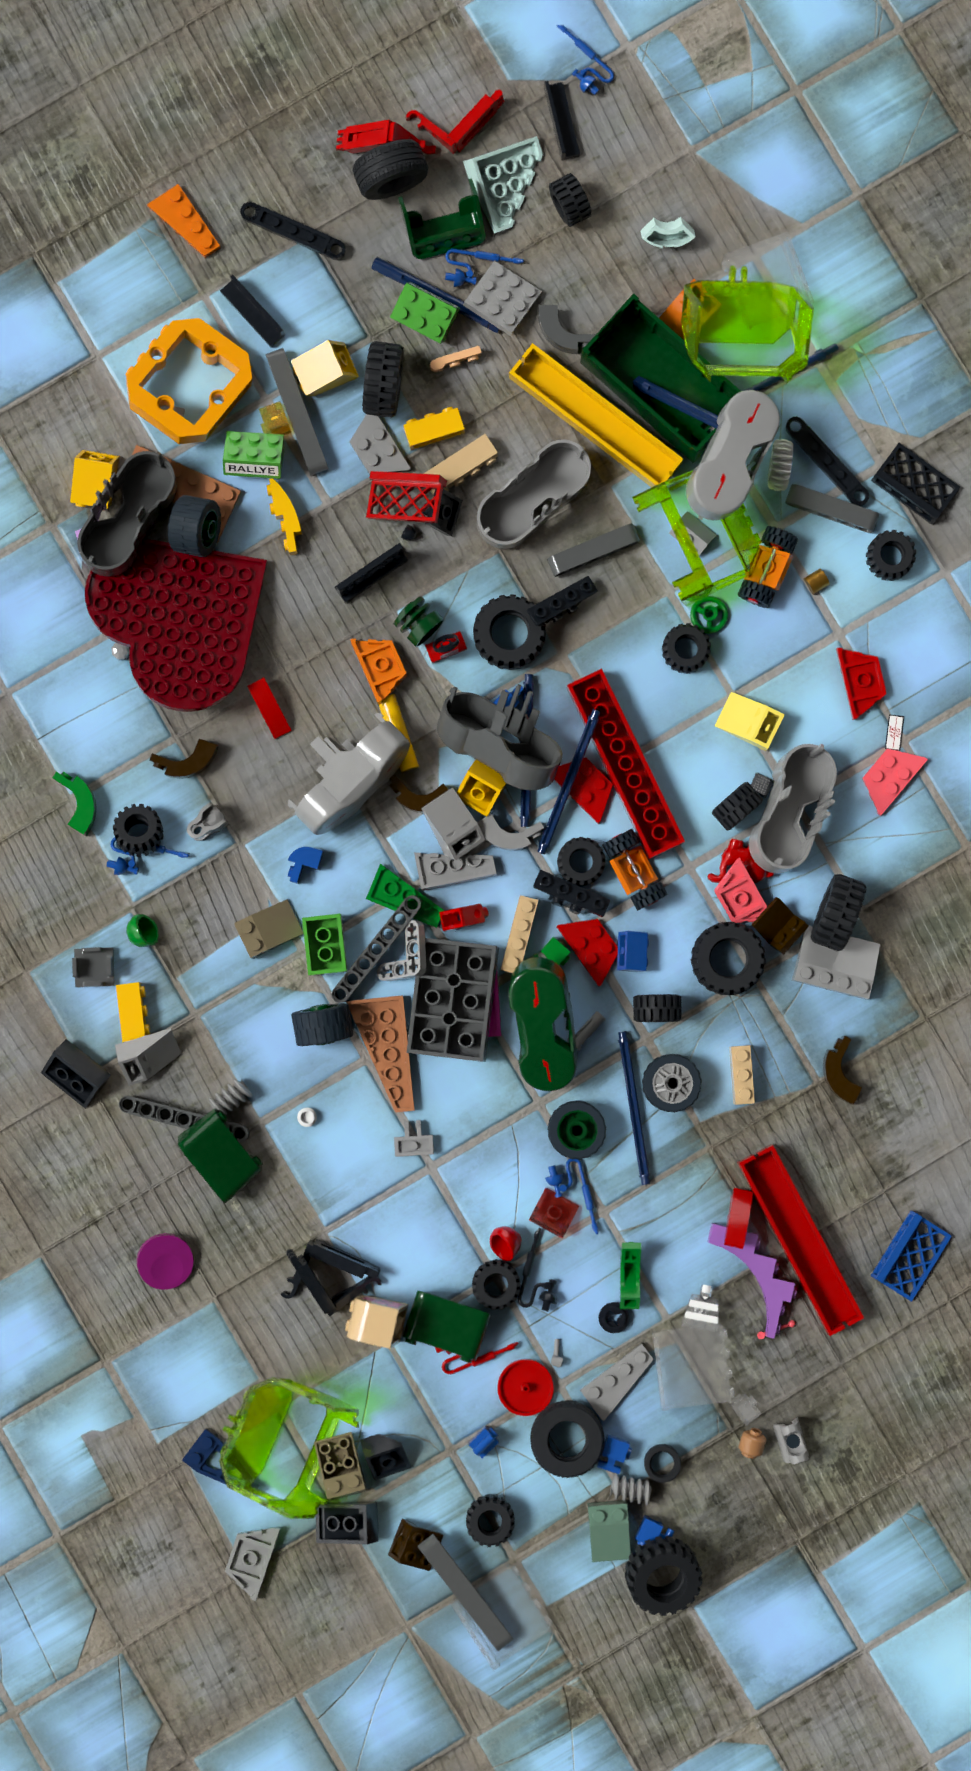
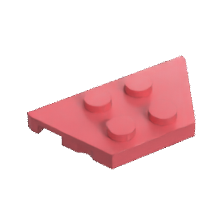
M886 749L863 776L862 780L869 791V796L873 800L879 816L885 812L928 760L927 758Z
M738 858L714 891L732 922H754L767 908V904L741 858Z

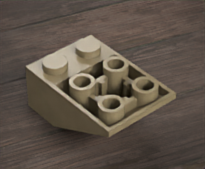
M352 1432L314 1442L327 1500L332 1501L367 1491Z

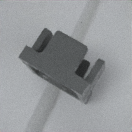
M113 947L74 949L72 972L75 978V987L115 986Z

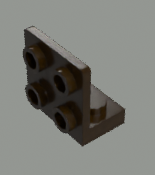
M775 897L752 923L755 930L768 944L783 955L809 927L805 921L794 915L778 897Z
M402 1518L388 1556L400 1564L430 1571L432 1565L420 1551L418 1545L432 1534L441 1543L443 1534L417 1527L409 1520Z

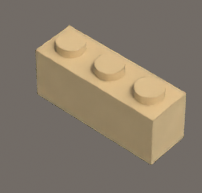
M750 1045L729 1047L733 1104L755 1103L751 1047Z

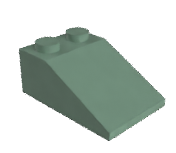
M626 1500L587 1503L592 1562L629 1559L628 1557L631 1553Z

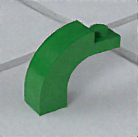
M56 772L52 778L70 789L77 801L76 811L67 825L87 836L96 818L97 809L94 794L87 783L80 777L76 776L72 782L71 779L73 777L65 772L61 774Z
M622 1242L620 1250V1309H639L641 1243Z

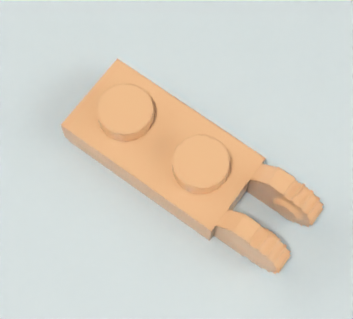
M480 346L436 358V360L430 362V369L433 372H440L447 365L452 368L461 365L460 362L468 360V362L476 361L479 359L478 356H481Z

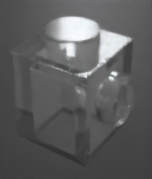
M746 1393L743 1395L738 1394L732 1399L733 1403L730 1406L746 1426L761 1415V1412L756 1407L758 1402L752 1395L748 1397Z

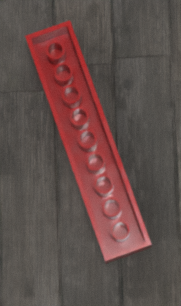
M597 670L568 684L566 688L584 726H586L589 719L588 716L591 715L593 709L601 712L591 740L648 859L683 844L685 840L603 670Z

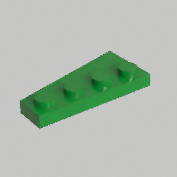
M382 864L379 865L366 900L396 911L408 896L417 895L422 901V906L413 919L435 928L438 927L440 922L439 912L444 911ZM411 898L408 900L409 908H417L418 902L416 899Z

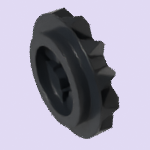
M607 1303L599 1312V1323L605 1331L619 1333L629 1323L628 1310L620 1309V1303ZM610 1310H611L615 1315H616V1314H621V1315H619V1317L617 1318V1323H618V1325H616V1323H614L613 1320H612V1321H607V1320H609L608 1318L611 1317V1315H610Z

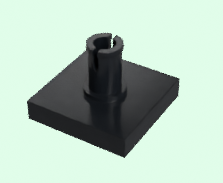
M443 489L437 523L425 522V524L446 536H452L463 500ZM430 506L423 514L428 515L427 517H432L433 508Z

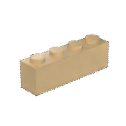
M484 434L424 474H437L447 480V485L443 489L449 492L448 488L453 485L455 487L459 486L468 475H476L485 464L487 466L493 464L497 460L498 452L487 435ZM431 489V490H430V492L432 493L433 496H434L435 489Z
M520 895L501 971L513 973L515 968L523 962L538 904L537 899Z

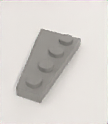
M414 852L422 891L497 876L494 859L491 855H463L457 860H453L444 854H421Z
M642 1343L580 1389L603 1422L654 1360Z

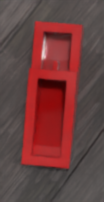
M263 677L248 685L247 687L274 739L292 731L265 678Z
M734 1188L727 1216L724 1245L743 1249L753 1192Z

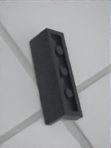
M544 81V91L561 160L579 157L580 152L563 82L549 85V81Z
M231 275V281L220 290V293L270 348L273 347L285 336L284 330L238 279Z

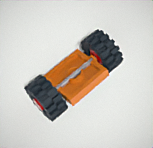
M774 526L766 527L761 539L762 543L766 546H758L737 594L743 600L763 608H769L774 598L775 592L770 589L779 591L798 542L796 536Z
M630 829L602 844L609 858L620 853L622 854L609 862L626 894L629 895L639 889L642 890L630 897L638 911L652 905L668 894L661 881L648 887L650 883L658 880V877L641 846L630 851L627 850L639 843L633 829Z

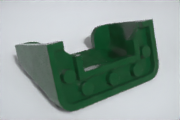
M214 1108L178 1136V1146L222 1202L227 1203L262 1170L263 1163L257 1155L252 1156L247 1153L227 1128L226 1116L221 1111L218 1113Z
M417 1291L402 1338H405L406 1343L416 1345L419 1342L461 1356V1361L472 1363V1360H477L491 1314L432 1294Z

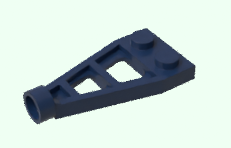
M207 1428L182 1459L183 1462L196 1472L237 1489L249 1498L252 1497L260 1486L253 1481L223 1441ZM213 1451H218L225 1460L224 1466L219 1470L206 1465V1460ZM229 1465H232L240 1473L238 1480L232 1481L224 1476V1471ZM247 1483H250L251 1485L249 1486L248 1489H246V1488H245L246 1484H247Z

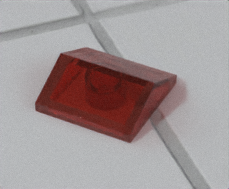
M545 1188L533 1209L529 1221L563 1239L579 1205L562 1196L555 1198L556 1193Z

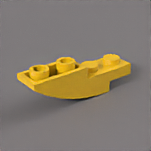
M271 478L269 479L270 485H267L268 496H272L273 503H270L271 515L275 514L277 520L284 519L280 523L282 532H286L287 539L283 540L285 551L289 550L290 556L297 555L295 536L302 535L296 511L282 487Z

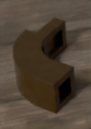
M199 739L194 752L185 760L172 761L152 753L150 761L154 763L153 767L160 770H164V767L167 768L165 775L177 779L189 778L201 773L211 764L219 747Z
M395 774L389 778L391 789L396 794L398 792L401 793L396 798L397 802L406 809L417 813H423L422 807L449 790L442 784L430 794L417 795L409 791Z
M842 1036L841 1039L837 1038L833 1046L835 1048L834 1052L829 1049L826 1050L823 1059V1074L830 1090L841 1100L854 1105L862 1087L847 1080L842 1072L841 1061L851 1041L850 1038Z

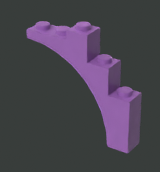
M711 1223L707 1242L722 1247L736 1255L756 1277L766 1304L767 1322L765 1336L774 1339L775 1334L778 1335L780 1332L781 1323H778L780 1315L783 1316L785 1304H782L783 1301L791 1302L792 1298L795 1299L797 1287H794L795 1283L773 1277V1274H777L779 1263H776V1258L754 1253L755 1250L759 1249L760 1245L758 1234L747 1231L743 1249L724 1245L726 1226Z

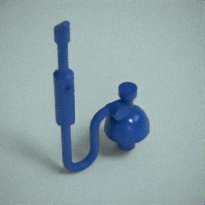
M557 25V28L566 33L581 51L590 59H594L610 74V78L605 79L590 67L580 70V72H578V69L573 71L572 75L581 81V91L585 93L589 90L592 94L596 95L599 91L593 84L596 78L585 76L587 71L592 72L604 83L613 81V71L580 38L577 39L564 25Z
M450 249L445 255L447 262L453 265L465 266L468 271L465 277L464 272L456 268L455 274L446 272L445 280L454 281L453 287H460L464 282L476 285L477 277H473L471 266L464 262L451 260L449 258L450 253L472 255L478 259L495 260L496 262L499 260L508 261L514 264H520L524 260L501 257L499 254L483 251L471 252Z
M114 837L111 840V848L116 852L129 855L128 851L125 853L122 849L115 847L116 838ZM162 845L155 846V852L163 854L166 852L181 858L189 857V854L181 851L169 850ZM129 855L131 857V860L128 862L129 866H127L126 860L122 857H118L117 862L108 859L106 867L115 869L114 875H122L125 871L133 872L137 875L139 868L135 867L134 855Z
M568 1159L566 1162L569 1179L567 1185L559 1186L564 1178L563 1173L557 1174L556 1165L549 1166L550 1176L545 1177L549 1185L554 1186L555 1198L563 1196L561 1192H565L572 1185L573 1180L569 1165L572 1161L577 1162L583 1184L582 1192L586 1208L590 1212L592 1229L598 1235V1225L593 1213L594 1205L589 1185L586 1184L581 1161L578 1159Z

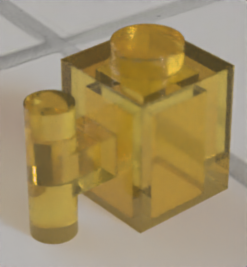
M280 401L259 409L264 422L260 424L263 433L281 435L292 433Z

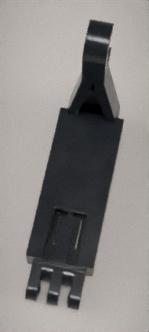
M318 1239L316 1241L309 1240L303 1253L307 1263L313 1257L361 1279L364 1274L377 1278L381 1271L380 1267ZM297 1271L294 1277L287 1278V1281L294 1285L292 1292H281V1296L286 1299L294 1296L301 1281Z
M292 1249L286 1251L295 1270L324 1314H328L329 1317L362 1292L368 1294V1290L365 1287L372 1281L382 1285L379 1277L367 1276L355 1285L330 1298L303 1255L301 1254L297 1257Z

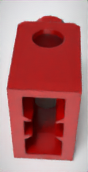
M481 903L439 912L443 931L484 923L485 918L489 915L488 909L482 907Z

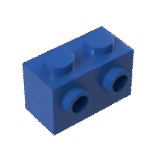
M635 931L618 932L617 971H646L648 966V933Z

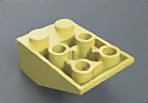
M731 692L715 727L767 751L785 714Z

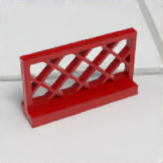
M370 472L369 479L372 480L366 518L437 523L442 491L447 485V480L437 474ZM377 486H383L386 491L378 497L376 495ZM397 487H401L403 492L395 498L391 492ZM414 488H418L421 493L412 499L409 492ZM431 489H437L436 496L430 500L426 494ZM390 495L393 501L385 507L382 500ZM407 495L410 502L402 508L399 501ZM424 496L428 503L420 509L416 502ZM379 503L383 510L378 514H373V508ZM397 504L400 511L395 515H391L388 510ZM414 505L418 511L414 515L408 516L406 511ZM431 506L433 508L432 517H426L423 512Z

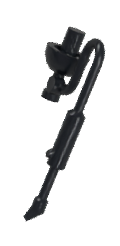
M538 1228L534 1234L531 1252H528L522 1273L523 1280L518 1295V1303L523 1308L530 1307L534 1302L537 1288L543 1287L546 1290L548 1289V1291L542 1292L538 1299L543 1301L541 1310L549 1312L550 1304H557V1296L553 1293L554 1284L557 1283L556 1280L549 1279V1282L537 1283L533 1288L528 1304H524L521 1300L526 1280L530 1277L536 1255L534 1251L541 1232V1228Z

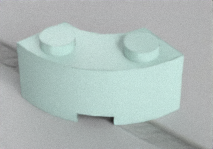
M682 217L672 222H662L653 218L641 230L643 240L660 248L679 247L696 237L694 229Z

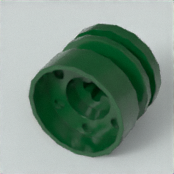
M422 596L406 605L393 623L397 628L403 625L400 629L402 633L411 629L407 638L416 648L429 639L444 622V619L436 610L427 614L430 604L426 603L423 605L425 599Z

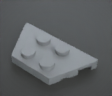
M366 414L349 442L369 475L371 471L409 472L411 470L410 466L380 418Z
M279 1527L240 1532L236 1536L225 1572L236 1581L241 1589H244L250 1595L253 1601H256L280 1531Z

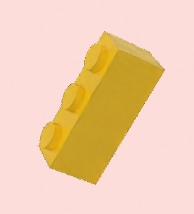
M453 407L445 408L439 414H426L420 420H417V418L410 419L403 425L410 450L465 433L458 408L453 409Z
M140 982L116 985L122 1043L150 1035V1026L146 1024L145 1017L148 1016V1008L143 1003V998L146 997L145 986H141Z

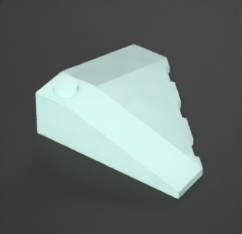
M537 136L463 161L468 179L472 178L480 205L494 233L513 226L515 221L512 219L516 209H520L525 198L522 194L526 185L530 186L535 174L533 171L534 166L543 156Z

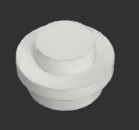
M303 1108L299 1111L297 1119L302 1126L310 1127L316 1122L317 1115L313 1109Z

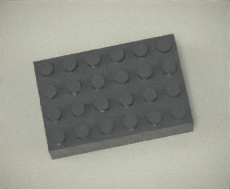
M425 938L426 971L422 976L415 977L406 1053L486 1062L499 947Z

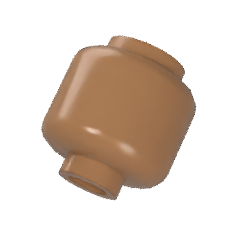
M751 1428V1430H746L742 1433L739 1449L743 1456L755 1459L762 1455L766 1444V1438L762 1435V1431Z

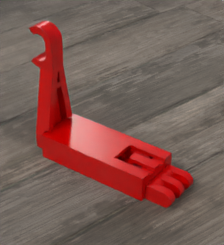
M498 89L491 97L485 94L449 134L433 124L417 110L409 111L406 115V120L410 121L412 117H417L421 121L418 124V130L424 128L451 153L455 154L456 151L460 153L503 105V93Z
M391 120L348 126L346 129L338 130L337 134L343 137L337 138V143L342 144L336 145V150L347 151L351 154L370 151L380 145L402 139H411L417 142L423 154H435L436 149L435 145H425L426 140H419L400 124Z

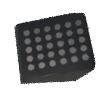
M756 773L750 785L760 796L766 798L774 780Z

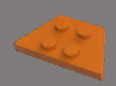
M350 639L378 705H380L407 676L392 640L377 641L368 639V641H357L356 639Z

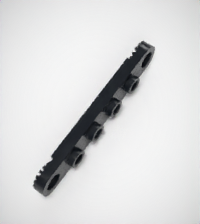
M246 202L241 206V217L246 222L333 260H340L345 256L346 248L340 240L268 208L257 205L254 202ZM250 207L255 209V213L251 217L245 215V210ZM335 245L342 248L341 253L337 255L331 252V248Z
M797 416L790 418L785 428L791 438L852 504L858 506L865 505L869 499L868 490L865 489L860 481L801 418ZM792 422H798L801 426V429L799 431H793L790 428V424ZM862 492L865 498L861 502L857 501L854 498V494Z

